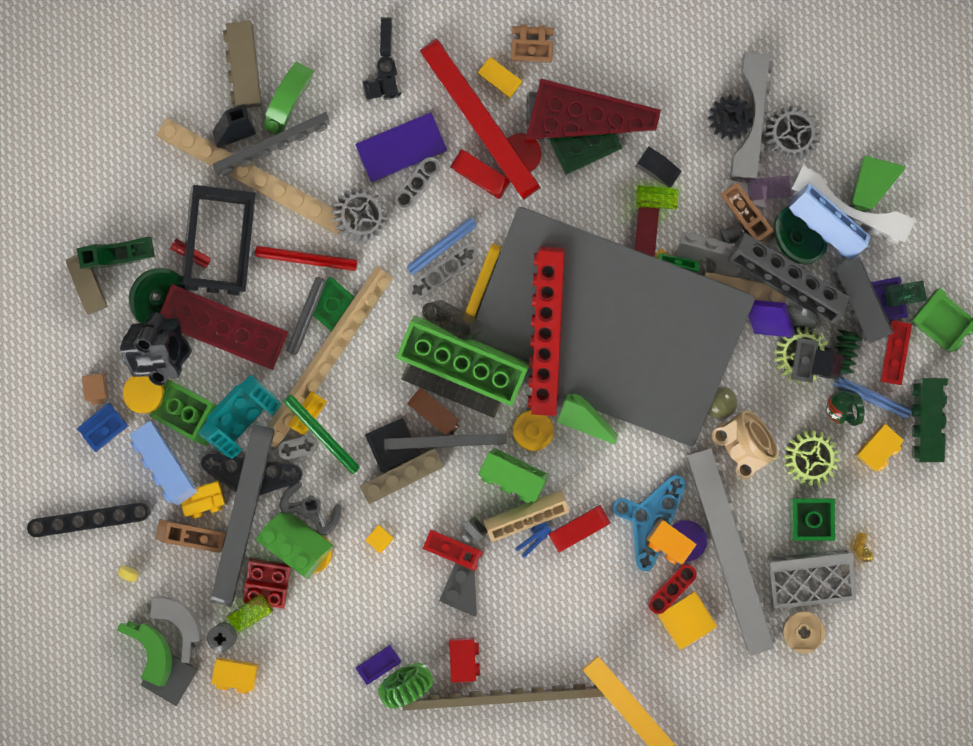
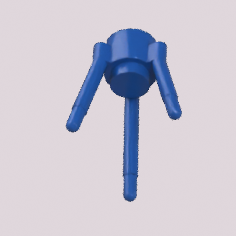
M546 522L533 526L530 529L533 535L515 548L516 551H519L536 539L522 554V557H526L552 532Z

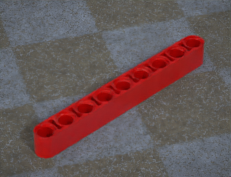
M436 38L420 49L425 60L523 200L541 188L439 40Z

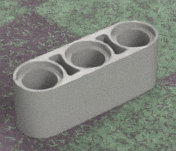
M425 158L397 192L395 202L399 209H411L440 172V166L435 158ZM427 163H434L436 170L428 173L425 171V165ZM415 179L423 181V186L420 189L412 187V182ZM402 195H407L410 197V202L407 205H401L399 198Z

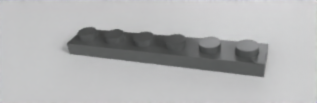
M324 112L213 163V169L217 176H227L234 171L233 169L239 166L242 168L246 167L256 158H266L271 155L272 151L276 149L283 150L289 147L290 143L295 140L298 142L303 141L309 137L308 134L315 131L320 133L326 130L327 126L330 125V119L327 113Z

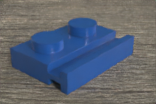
M108 403L80 425L77 430L91 448L97 452L129 427V425L117 410L114 409L112 404Z

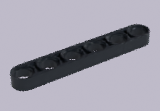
M133 503L36 518L28 523L27 531L32 537H43L140 522L149 517L150 509L145 503ZM137 506L144 507L146 511L144 517L138 518L135 516L134 510ZM117 509H121L125 513V518L122 521H117L114 518V512ZM97 512L104 515V522L102 524H96L93 520V516ZM77 515L81 516L84 520V524L81 527L73 525V519ZM55 519H60L63 522V528L59 531L55 530L52 526ZM35 522H39L43 526V530L39 534L32 531V525Z

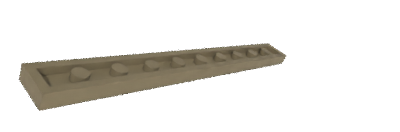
M574 684L573 688H565V685H555L549 690H544V687L540 686L532 687L531 691H523V688L510 689L511 692L502 693L501 689L490 690V694H481V691H470L469 695L461 696L460 692L448 693V697H440V694H428L427 698H418L416 701L411 702L410 705L407 704L402 707L404 711L605 697V695L595 684L592 687H586L585 684Z

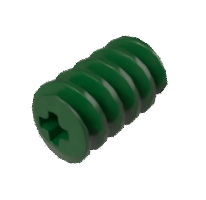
M838 329L837 331L842 335L836 336L835 339L840 343L834 344L833 347L838 350V354L844 356L840 374L847 375L854 373V370L849 367L856 365V362L851 359L859 356L853 352L855 349L861 348L855 343L863 339L858 334Z

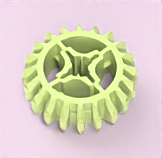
M798 327L795 330L796 335L794 334L792 338L781 337L784 343L779 341L776 343L777 346L781 347V350H774V353L780 354V357L774 358V361H781L782 363L777 366V369L785 368L782 376L790 373L788 380L792 381V368L787 361L794 360L795 352L786 355V351L793 340L796 339L797 341V338L819 341L818 350H824L823 346L828 344L827 341L820 343V340L823 338L822 334L815 338L816 330H812L809 335L807 327L804 328L803 333H801V329ZM814 375L813 381L817 380V376Z
M811 430L809 437L808 432L803 431V438L799 434L795 435L797 442L792 439L789 440V443L793 445L792 448L785 447L786 451H790V455L785 454L783 458L789 459L790 462L784 463V466L792 467L787 471L788 474L796 473L792 478L796 481L801 477V485L805 483L806 479L808 486L813 485V480L817 486L821 485L820 478L827 483L828 478L826 475L834 477V473L830 471L831 468L834 470L839 468L833 465V463L840 462V458H834V454H839L840 452L839 450L832 451L836 443L828 444L831 439L830 436L825 437L823 440V432H819L816 437V431ZM815 441L809 451L798 450L803 443ZM820 445H822L827 452V461L821 458L819 454ZM814 453V457H816V460H819L821 462L815 461L809 463V460H807V457L803 456V454L812 455ZM796 456L804 461L803 472L797 467ZM815 465L825 467L819 474L809 476V472L812 471Z

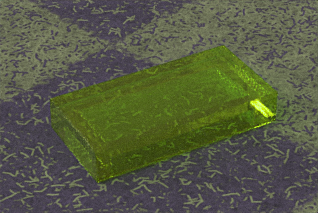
M637 185L636 206L677 210L678 188Z
M260 594L227 615V619L236 631L240 633L271 614L273 609L263 595Z

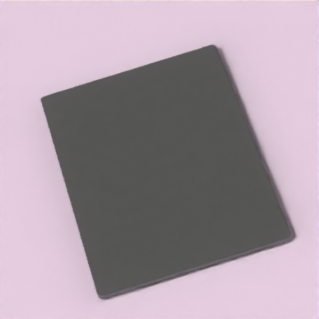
M518 207L469 338L529 362L530 355H534V347H530L531 335L535 334V327H531V317L536 311V307L532 306V296L536 294L537 286H533V274L537 273V265H534V253H538L540 247L565 248L558 396L566 399L567 394L580 395L599 412L688 446H694L754 303V295L527 208ZM551 266L543 267L546 274L554 273V269ZM546 286L542 288L544 294H553L551 287ZM549 307L541 309L544 315L552 314V310ZM549 328L540 329L541 333L545 336L551 334ZM547 348L539 350L543 356L551 354ZM528 367L523 383H529V375H533V368ZM545 368L539 369V373L542 376L550 374Z

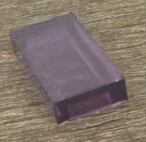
M789 176L747 180L751 201L791 197Z

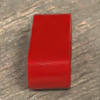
M462 149L450 165V168L498 199H501L511 183L508 178Z
M599 505L548 535L559 553L601 530L611 522L602 506Z
M689 564L680 565L650 596L648 607L653 613H664L694 582L697 576L694 567ZM685 568H690L692 572L689 579L681 577V572ZM671 583L677 585L675 594L667 593V586ZM657 598L663 601V606L660 609L652 607V602Z

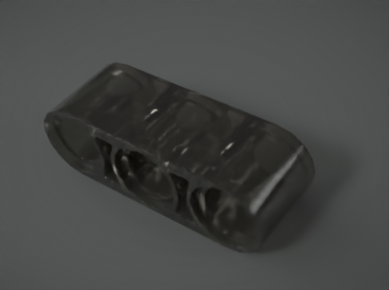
M443 300L429 302L423 306L422 313L426 320L460 339L473 338L482 332V324L478 319Z

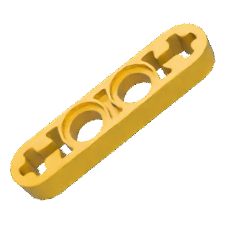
M494 243L491 244L465 311L464 319L474 321L502 246Z

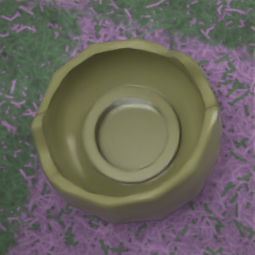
M719 387L708 415L715 419H725L732 415L736 410L738 402L735 393L730 388Z

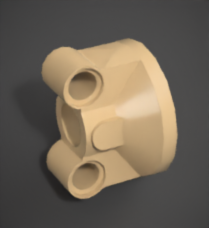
M749 410L742 411L729 422L720 423L712 432L713 442L717 445H725L731 458L738 464L736 467L737 476L743 480L750 479L757 470L767 466L778 457L777 445L772 434L762 420ZM719 430L725 431L727 437H722ZM743 464L749 465L751 471L745 470Z

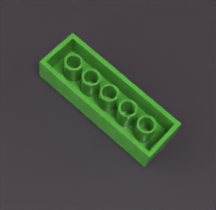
M416 315L413 316L396 357L401 361L510 406L515 401L529 367V362Z

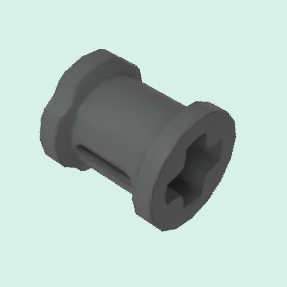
M736 222L735 226L728 229L719 230L723 242L729 244L738 240L745 233L740 222Z

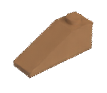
M735 183L720 194L736 220L740 222L746 234L763 244H766L775 237L772 227L738 183Z
M159 519L155 539L163 543L221 553L225 532Z

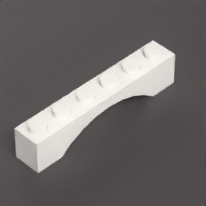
M803 166L799 169L789 190L793 193V197L810 183L857 225L868 228L867 232L870 234L887 237L886 241L894 245L905 243L915 219L898 211L872 214L853 209L841 202L830 191L822 175Z

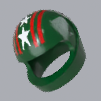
M839 390L830 395L826 402V413L835 423L843 424L847 421L852 426L863 423L865 410L859 394ZM853 404L856 406L857 409L856 419L853 413Z

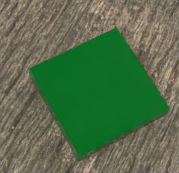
M329 276L313 316L332 332L355 297Z

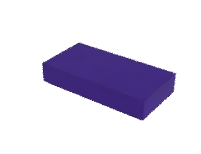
M390 644L358 665L356 670L365 684L368 685L402 661Z

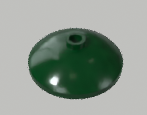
M789 206L777 214L774 221V236L778 247L786 257L798 264L808 265L817 262L824 256L828 243L823 240L818 232L810 229L804 220L795 216Z
M153 268L142 273L134 281L129 292V307L132 315L139 323H145L150 313L161 312L172 284L186 290V286H181V275L171 269ZM157 293L158 297L153 300V294Z

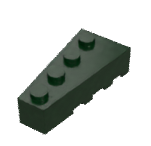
M948 378L914 379V383L911 385V394L915 396V404H912L911 407L912 417H915V425H912V437H915V446H912V457L915 458V462H945L946 435L942 433V429H945L946 416L945 412L942 411L945 404H947V395L943 391V386H948Z

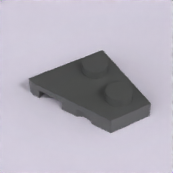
M455 563L439 601L476 617L475 571Z

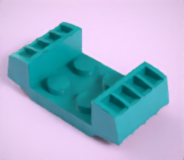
M251 374L241 384L235 385L207 416V422L198 434L220 453L233 459L243 450L235 441L264 409L273 417L280 408L281 403L274 393Z

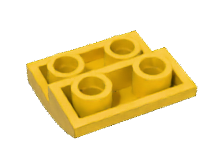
M696 591L678 600L677 603L670 606L664 613L658 614V617L680 650L717 627L716 622Z

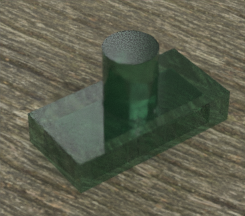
M924 281L884 287L888 307L927 301Z

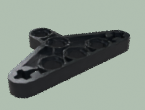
M207 454L202 458L201 466L206 472L237 492L245 458L234 457L231 459L225 455ZM210 457H213V461L221 462L220 458H224L222 462L223 471L218 470L220 466H212V469H209L206 460H210ZM229 460H234L237 463V469L234 472L226 469V463ZM267 461L259 496L298 483L303 477L302 469L296 465ZM272 465L276 466L279 472L274 478L269 477L267 474L268 467ZM282 466L286 467L284 470L286 472H291L292 468L296 469L295 471L299 473V477L291 480V476L284 475V480L280 479Z

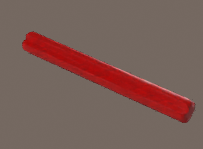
M256 246L255 256L259 258L356 271L357 260L263 246Z

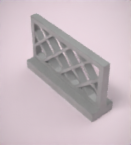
M851 549L767 558L773 609L856 600L853 568L854 554ZM848 564L849 571L844 577L835 572L840 565ZM819 567H826L830 571L823 580L814 574ZM800 569H804L809 573L803 582L794 577ZM775 572H784L788 575L781 585L775 581ZM832 574L841 579L834 589L826 583ZM812 576L820 581V584L814 591L805 586ZM791 578L800 584L793 594L784 588ZM844 582L850 586L851 595L842 596L837 592ZM823 585L832 591L826 598H821L816 594ZM802 588L811 593L806 600H800L796 597ZM781 590L790 595L786 602L777 603V595Z

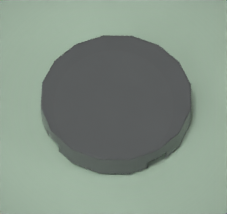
M795 306L787 307L794 330L798 327L801 330H804L805 327L811 330L817 326L818 317L813 311L802 308V311L796 310Z

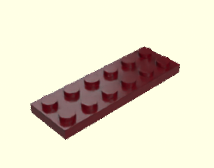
M173 284L160 312L165 319L178 318L182 325V334L271 370L275 367L288 335V331Z

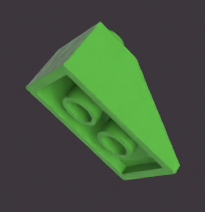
M168 379L164 386L161 406L156 411L151 412L149 416L185 437L207 446L208 442L198 432L207 422V416L216 408L217 404Z

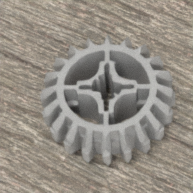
M790 105L789 112L786 107H782V114L776 110L774 112L776 118L770 117L768 119L772 124H766V129L771 130V132H765V137H771V139L766 141V145L773 144L774 146L770 148V151L773 152L777 149L776 157L783 153L784 161L788 159L789 155H791L792 162L796 161V155L800 160H803L804 154L807 156L811 155L809 149L816 150L817 147L814 143L820 142V139L815 137V135H820L821 130L814 129L820 124L819 122L812 123L816 116L812 115L809 118L807 116L809 114L808 109L801 113V106L795 111L794 106ZM791 117L801 120L805 125L797 126L791 120ZM784 119L785 132L777 136V126ZM791 129L796 132L799 131L794 138L787 135ZM808 131V141L801 148L800 136ZM780 141L790 142L795 150L784 147Z
M353 188L351 192L346 190L344 196H338L339 202L333 204L337 209L332 210L331 214L337 215V217L332 219V222H338L339 225L335 227V230L341 228V237L347 234L346 241L349 242L354 237L355 244L359 243L360 239L365 244L368 239L373 241L375 239L374 235H381L379 229L383 230L385 228V225L381 222L387 221V217L382 216V214L386 213L387 209H381L380 206L384 204L383 201L379 203L376 201L379 195L372 197V190L365 194V188H360L359 193L356 188ZM351 200H362L358 208L346 206ZM369 206L373 210L374 217L370 215L368 212ZM359 211H361V216H363L360 220H358V215H356ZM345 215H347L351 220L350 226L347 224L345 220ZM361 224L372 225L366 232L356 231Z

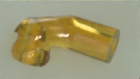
M858 532L854 552L861 561L871 562L874 559V554L865 545L868 534Z

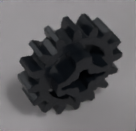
M729 95L727 100L721 97L720 104L715 101L713 103L715 109H709V112L713 114V116L707 118L708 121L713 122L709 128H715L714 135L720 133L722 140L725 136H728L729 141H732L733 136L740 139V133L746 135L748 132L745 127L751 128L752 126L748 122V120L753 119L752 115H748L752 108L745 107L747 101L740 103L739 96L735 100L732 99V95ZM725 105H734L736 107L727 108ZM741 112L743 113V116H744V122H743V123H742V121L740 120V113H741ZM717 113L721 116L720 124L717 122ZM731 114L734 115L733 121L728 122L726 120ZM733 128L736 131H726L725 129Z

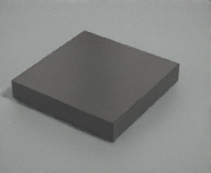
M172 654V669L166 686L159 687L146 680L142 681L141 686L177 706L198 669L188 663H181V659Z

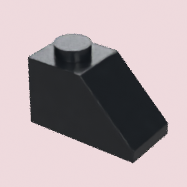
M649 146L636 165L637 168L670 189L682 172L668 158Z

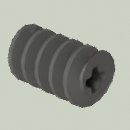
M222 622L210 629L206 639L210 648L214 651L224 652L237 641V631L231 624Z

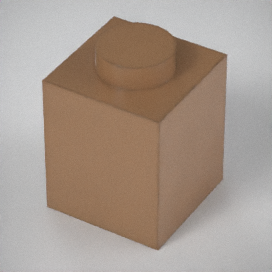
M106 374L82 376L85 401H91V405L103 404L104 399H109Z

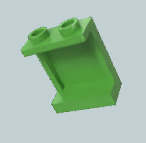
M941 288L936 289L910 320L947 353L953 350L955 352L958 351L964 343L962 339L966 335L970 336L973 333V318L946 296V292Z

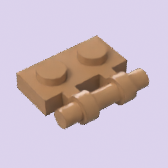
M527 24L512 26V34H520V39H512L511 61L552 63L553 41H545V36H553L554 28L545 27V25L527 27ZM526 35H539V40H526Z

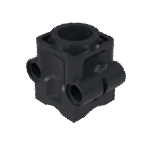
M157 312L150 313L145 323L132 324L120 345L123 362L128 367L132 377H149V380L158 386L166 384L168 378H178L182 372L183 363L192 352L189 342L182 335V325L179 319H165L162 314Z

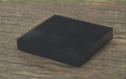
M403 418L365 434L381 473L420 456L416 448L384 450V439L412 438Z

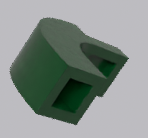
M152 237L115 244H93L77 248L80 269L121 266L155 257Z

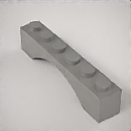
M751 52L743 54L741 77L751 95L753 119L745 143L732 157L730 178L755 181L757 175H761L762 163H759V155H763L764 143H761V136L765 135L766 122H763V117L768 112V102H765L766 94L770 92L771 82L767 81L768 73L772 72L773 61H769L770 54Z

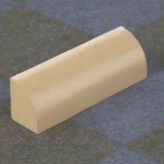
M559 490L539 498L535 503L531 501V503L520 505L483 521L491 542H495L567 514L569 509L562 491Z

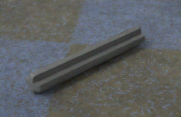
M316 277L287 347V352L296 355L299 352L326 285L324 278Z

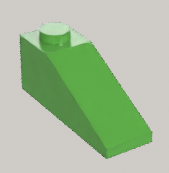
M567 394L557 422L615 445L618 434L582 396Z

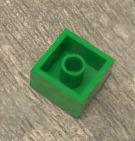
M789 498L790 540L835 541V498Z

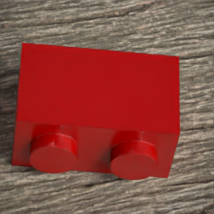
M474 637L449 639L451 683L476 681V676H480V663H476L475 655H479V642H475Z

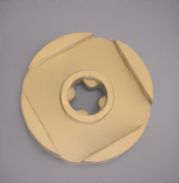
M796 612L788 616L783 625L782 633L787 646L798 653L807 654L815 651L825 639V627L822 621L811 612ZM803 626H805L806 630H809V634H806L805 638L798 634V631Z

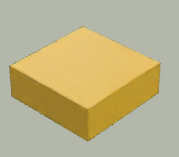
M378 525L365 541L381 554L394 537Z

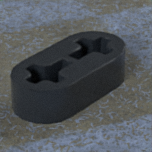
M381 17L380 56H391L392 17Z

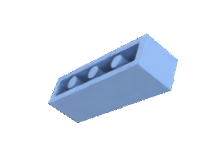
M810 183L792 198L789 206L792 213L804 220L810 229L818 232L825 242L832 244L840 255L852 260L868 246L870 235Z
M149 421L130 434L133 440L131 442L132 447L143 456L141 459L142 463L147 469L152 470L154 475L151 477L157 486H162L164 490L162 495L168 503L172 502L178 506L198 492L154 423Z

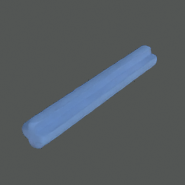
M472 218L467 219L408 264L407 269L410 273L416 274L475 229L477 225Z
M841 376L839 380L834 381V387L857 393L863 400L907 419L911 414V408Z

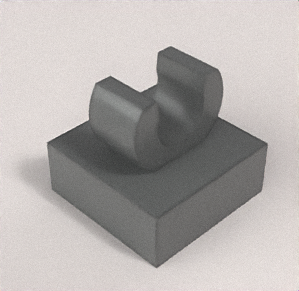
M474 516L464 526L467 532L462 538L466 543L472 538L478 542L485 536L487 529Z

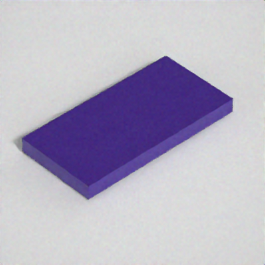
M431 112L355 144L371 183L418 164L425 158L434 157L447 151Z

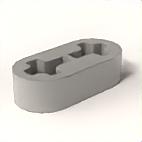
M311 436L287 440L279 445L278 453L283 459L311 455L317 450L318 443ZM307 439L310 443L313 442L314 444L309 452L306 448H299V445L305 444ZM286 444L289 447L296 446L297 450L291 451L290 456L282 452Z

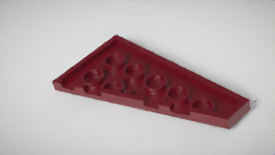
M541 78L525 140L656 131L661 110Z

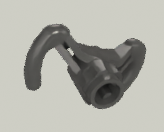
M299 481L290 485L281 497L280 510L285 514L296 512L315 524L320 535L325 536L333 531L341 516V506L339 504L334 506L332 519L329 524L325 525L320 513V500L310 495L300 502L289 503V498L296 490L302 487V483Z

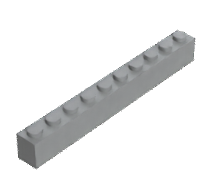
M711 448L685 455L747 653L752 656L774 649L775 636L772 630H768L767 623L770 622L766 610L762 611L760 603L763 602L760 590L756 591L754 583L757 582L754 571H750L748 563L751 562L748 551H744L741 544L744 543V538L741 530L737 531L735 523H738L735 511H731L729 503H732L729 491L724 490L723 483H726L722 471H718L716 465L719 463L716 451L712 452Z

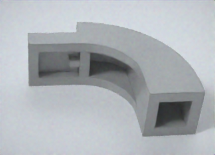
M163 596L152 597L150 619L169 620L180 629L182 634L181 663L192 662L193 658H196L197 646L193 644L194 642L202 641V631L196 615L179 600Z

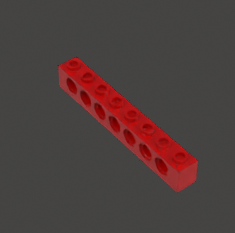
M540 247L538 253H534V265H537V273L533 274V286H537L536 294L532 296V306L536 307V311L531 317V327H535V334L531 335L530 347H534V355H530L529 367L533 368V375H529L528 387L532 388V395H528V408H531V415L556 416L558 411L565 248ZM551 266L554 269V273L546 274L543 267ZM546 286L551 287L553 294H544L542 288ZM549 307L552 310V314L544 315L541 309ZM549 328L551 334L545 336L541 333L540 329ZM547 348L551 354L543 356L539 350ZM545 368L550 374L542 376L539 373V369ZM542 388L546 389L549 394L547 396H541L538 393V390Z

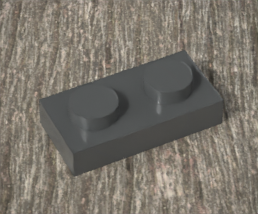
M797 338L791 380L813 383L814 375L811 372L819 341Z

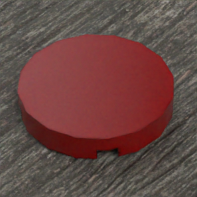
M518 133L508 137L507 139L529 171H534L540 164L542 156L538 141L536 139L525 140V133Z

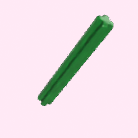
M288 395L284 399V403L351 474L356 473L360 466L293 395Z

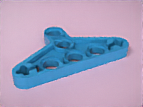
M679 475L670 476L640 504L624 498H619L613 503V512L617 516L632 522L635 561L637 567L642 571H650L654 567L659 552L657 553L648 547L646 537L655 526V520L658 517H663L666 523L671 525L684 492L685 480ZM676 478L682 484L681 488H676L674 492L678 494L677 498L673 495L665 494L667 489L670 492L672 491L673 486L670 482L675 481ZM665 498L673 499L674 506L672 509L666 510L663 507L662 502ZM619 502H625L628 505V510L623 514L618 513L616 510V505ZM640 509L647 512V518L644 521H638L635 517L636 512ZM644 547L651 552H655L654 556L649 555L648 560L651 564L646 565L645 568L642 567L640 559H644L647 554L642 552Z

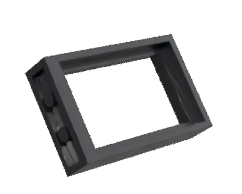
M201 185L191 186L181 286H186V290L198 291V288H207L206 292L219 294V290L227 291V295L239 296L240 292H246L256 192ZM199 199L244 205L236 283L191 278Z

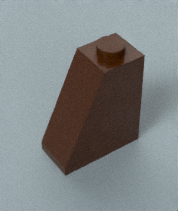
M421 387L407 403L446 436L449 433L453 435L460 427L457 424L459 419Z

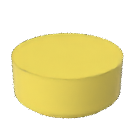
M121 565L118 570V575L121 578L131 582L137 581L140 575L135 569Z

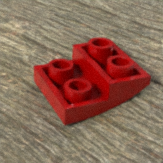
M250 558L243 603L284 609L291 567L285 563Z

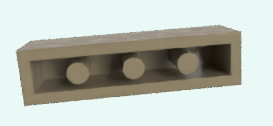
M251 21L226 23V30H223L224 42H228L229 50H226L225 53L227 63L231 64V71H228L229 83H233L234 90L230 91L231 102L236 107L245 104L246 108L262 106L253 24Z
M434 448L361 485L360 488L368 504H371L443 468L444 465Z

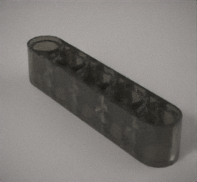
M407 363L401 377L403 381L492 418H495L501 404L498 400Z

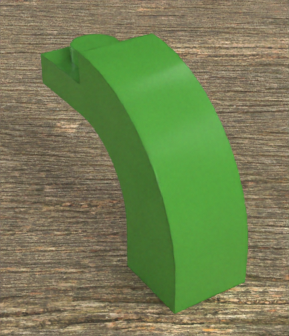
M297 61L293 64L279 85L268 107L262 128L275 135L285 131L295 105L310 84L314 70Z
M132 621L120 623L117 631L137 639L146 649L147 663L141 679L159 687L166 686L172 669V654L164 635L149 623H142L141 626Z

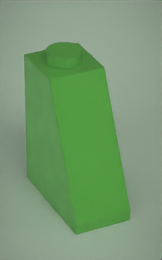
M868 156L862 157L849 206L862 212L872 210L902 174L905 166Z

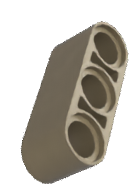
M78 255L66 259L68 270L87 315L107 308L108 305L94 269H80Z

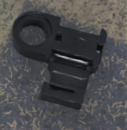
M382 57L376 65L378 79H375L376 82L369 83V81H363L362 83L366 101L380 98L382 95H384V100L401 96L402 92L398 93L395 76H397L395 62L390 57ZM382 62H389L392 69L389 72H383L380 69ZM367 84L369 85L370 94L368 93Z

